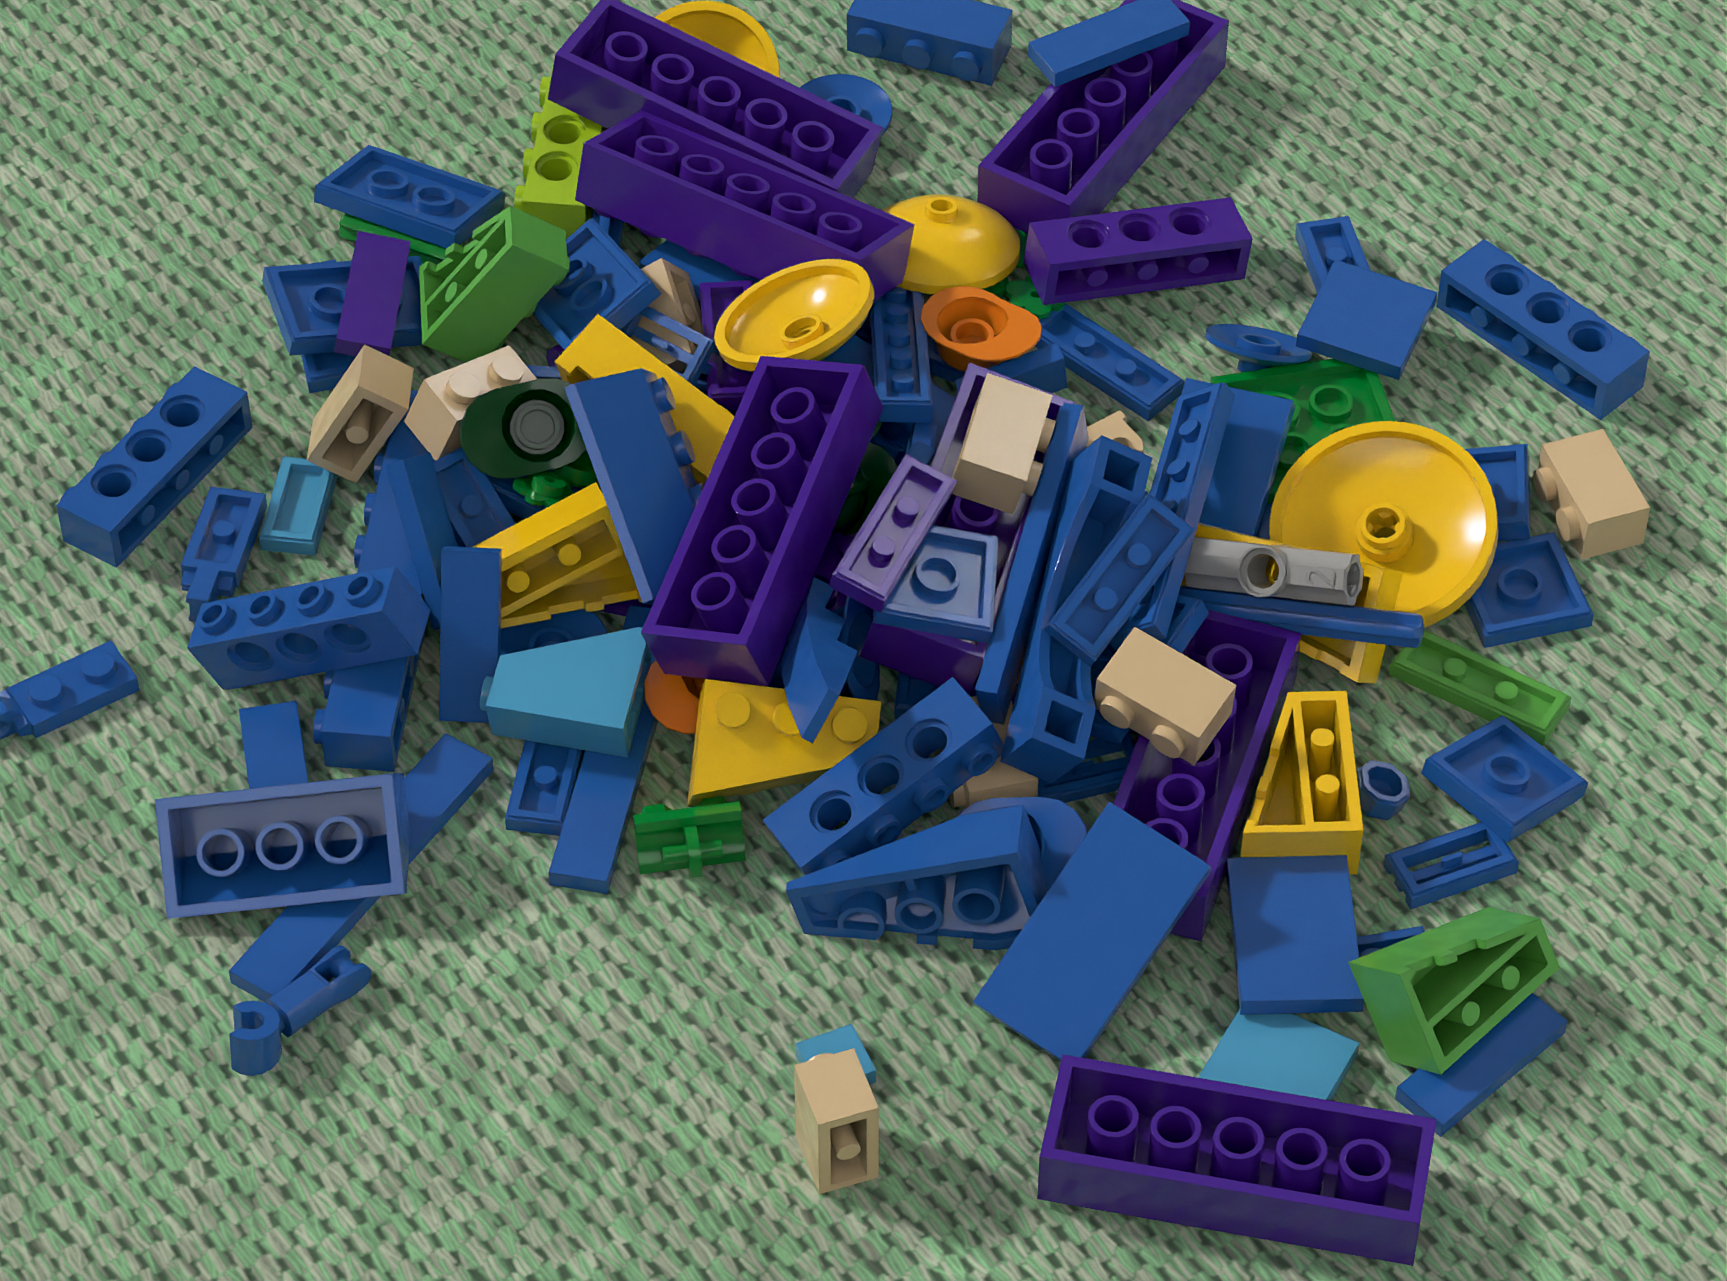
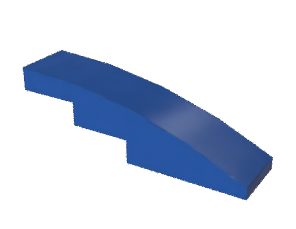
M815 577L812 579L781 657V675L788 706L801 737L812 744L838 699L858 652L837 640L846 619L825 608L834 589L828 586L829 584Z

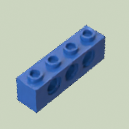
M1486 239L1480 241L1441 270L1437 308L1599 420H1602L1643 388L1650 353L1648 349Z
M194 366L179 382L172 384L167 389L163 398L144 417L138 418L133 423L130 431L111 451H107L100 456L95 467L76 486L70 487L63 494L60 502L56 505L63 541L117 568L253 428L247 391Z
M396 566L202 603L187 649L222 689L230 690L418 655L431 609Z
M952 677L764 818L763 822L780 848L800 873L805 876L894 842L903 829L924 813L934 811L942 806L949 795L973 776H979L987 772L994 765L997 758L1002 755L1004 744L993 723ZM944 749L939 755L928 758L934 751ZM897 784L890 792L880 794L888 786ZM849 820L842 828L833 830L840 822Z

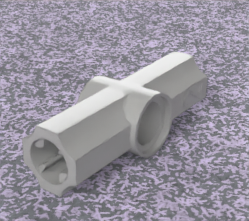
M1195 537L1184 575L1186 586L1191 588L1244 593L1256 597H1280L1355 605L1356 598L1362 590L1364 569L1361 567L1360 555L1295 548L1289 545H1266ZM1271 557L1276 560L1279 566L1278 579L1274 585L1269 582L1266 576L1267 562Z

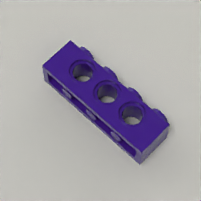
M1229 197L1030 222L1023 264L1042 304L1049 305L1245 279L1253 238L1232 198Z

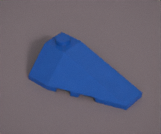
M1024 805L969 813L789 881L786 885V893L804 934L877 940L884 931L917 934V944L937 945L938 936L973 939V949L1001 950L1010 948L1046 895L1040 847Z

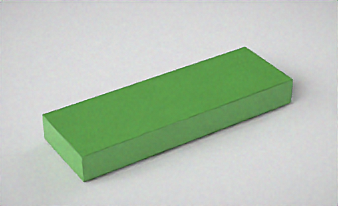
M1424 630L1420 646L1417 648L1402 647L1391 662L1389 670L1390 676L1490 722L1503 715L1543 746L1570 708L1572 697Z

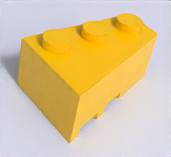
M596 482L473 546L475 548L502 549L501 628L549 620L552 614L585 609L586 612L602 610L606 604L638 599L639 602H642L604 495Z
M706 679L699 695L687 806L699 804L702 798L718 796L725 798L740 794L742 796L757 793L761 790L815 781L878 733L881 701L839 696L812 744L800 735L788 706L785 689Z
M1347 691L1288 692L1270 746L1269 758L1257 787L1255 802L1243 831L1241 857L1347 855L1349 874H1358L1363 823Z

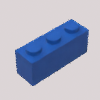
M854 0L847 13V51L859 53L870 58L875 57L908 65L915 69H925L957 77L964 81H974L992 86L1011 48L1013 10L974 0Z

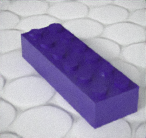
M600 0L557 51L548 93V100L608 129L638 111L643 110L851 198L856 195L873 171L883 132V127L618 0Z
M1124 0L1119 7L1137 0ZM1171 0L1190 21L1189 35L1054 87L1050 84L978 165L977 202L994 209L1010 222L1014 228L1027 234L1030 222L1100 214L1225 68L1229 21L1183 1Z
M643 110L638 111L583 143L575 201L594 208L595 212L603 217L622 220L638 227L647 236L664 238L684 247L691 255L713 259L729 266L734 273L745 277H755L762 280L771 274L800 263L821 259H841L856 263L867 272L874 288L873 302L903 282L915 225L913 223Z
M760 356L641 631L644 640L664 674L769 686L884 408L864 365Z
M969 362L930 467L951 478L953 477L973 409L987 373L1053 395L1046 418L1055 421L1060 406H1063V402L1075 404V402ZM1036 451L1033 460L1043 464L1046 452ZM1022 493L1012 515L952 494L935 521V526L998 537L993 616L994 628L1033 496ZM872 621L859 657L939 687L953 677L964 691L970 695L982 667L989 641L988 643L882 625Z
M1208 610L1209 614L1181 654L1236 684L1231 715L1195 766L1180 757L1171 758L1162 754L1152 745L1149 739L1140 734L1113 803L1211 866V873L1170 932V934L1200 942L1203 940L1226 876L1227 858H1232L1270 753V746L1287 693L1291 692L1297 677L1301 640L1300 632Z
M1062 1054L1039 1156L1037 1199L1413 1266L1437 1119Z

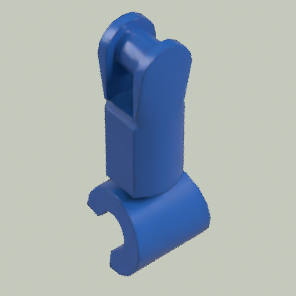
M342 945L336 946L305 974L265 1002L245 1001L234 1005V1032L229 1034L232 1070L248 1076L260 1075L271 1070L279 1062L282 1054L281 1033L287 1038L329 1008L357 994L368 984L372 974L371 969L364 963L356 965L350 960L351 953L346 947ZM334 977L335 979L329 983L328 981Z

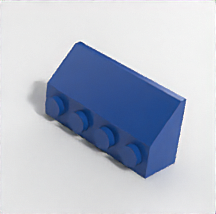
M639 368L574 383L564 387L642 602L653 606L702 493L704 484L696 485L689 464L695 462L692 445L683 430L677 432L670 411L676 409V403L667 381L663 377L657 379L655 373Z
M404 773L155 799L167 919L407 893L410 828Z

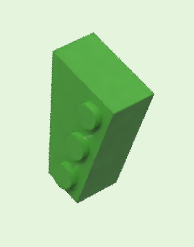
M509 206L473 230L472 238L475 240L466 246H461L457 243L452 244L445 251V257L448 258L437 265L427 261L419 266L422 344L465 363L489 354L492 351L499 350L515 326L523 318L530 317L539 300L553 285H559L566 277L570 259L567 256L565 230Z
M1491 907L1484 908L1348 962L1388 1058L1395 1063L1420 1068L1421 1070L1440 1075L1560 968L1540 918Z

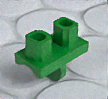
M723 796L702 798L696 807L672 810L665 804L644 806L641 814L633 815L640 874L688 868L689 877L697 878L703 877L702 866L746 861L740 801L727 802Z

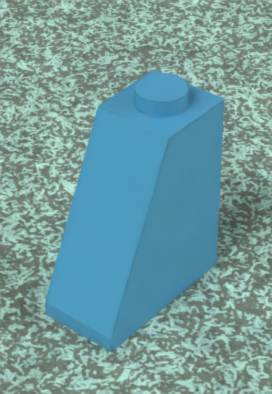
M643 627L500 655L494 677L486 676L480 695V709L487 711L492 735L628 758L645 696L644 681L651 664L655 660L641 634Z

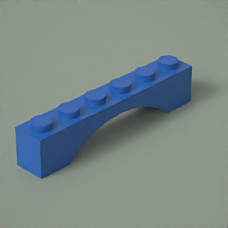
M1103 435L1070 462L1000 762L1049 783H1054L1085 759L1096 706L1092 696L1091 666L1087 665L1048 634L1044 628L1143 500L1152 457Z

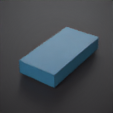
M283 456L259 537L260 549L316 556L338 475L307 461L305 458Z

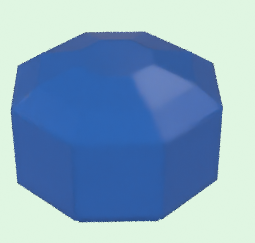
M1370 760L1356 771L1361 811L1367 817L1389 820L1402 810L1410 798L1408 778L1393 764Z

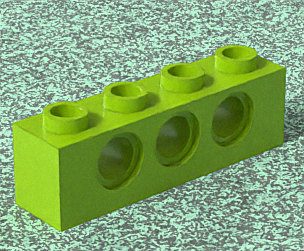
M551 71L550 77L543 76L541 79L539 103L543 110L533 114L531 141L535 143L534 149H525L523 179L526 180L525 185H517L514 207L565 230L567 239L585 222L592 219L594 208L575 201L583 143L608 128L548 100L552 76Z

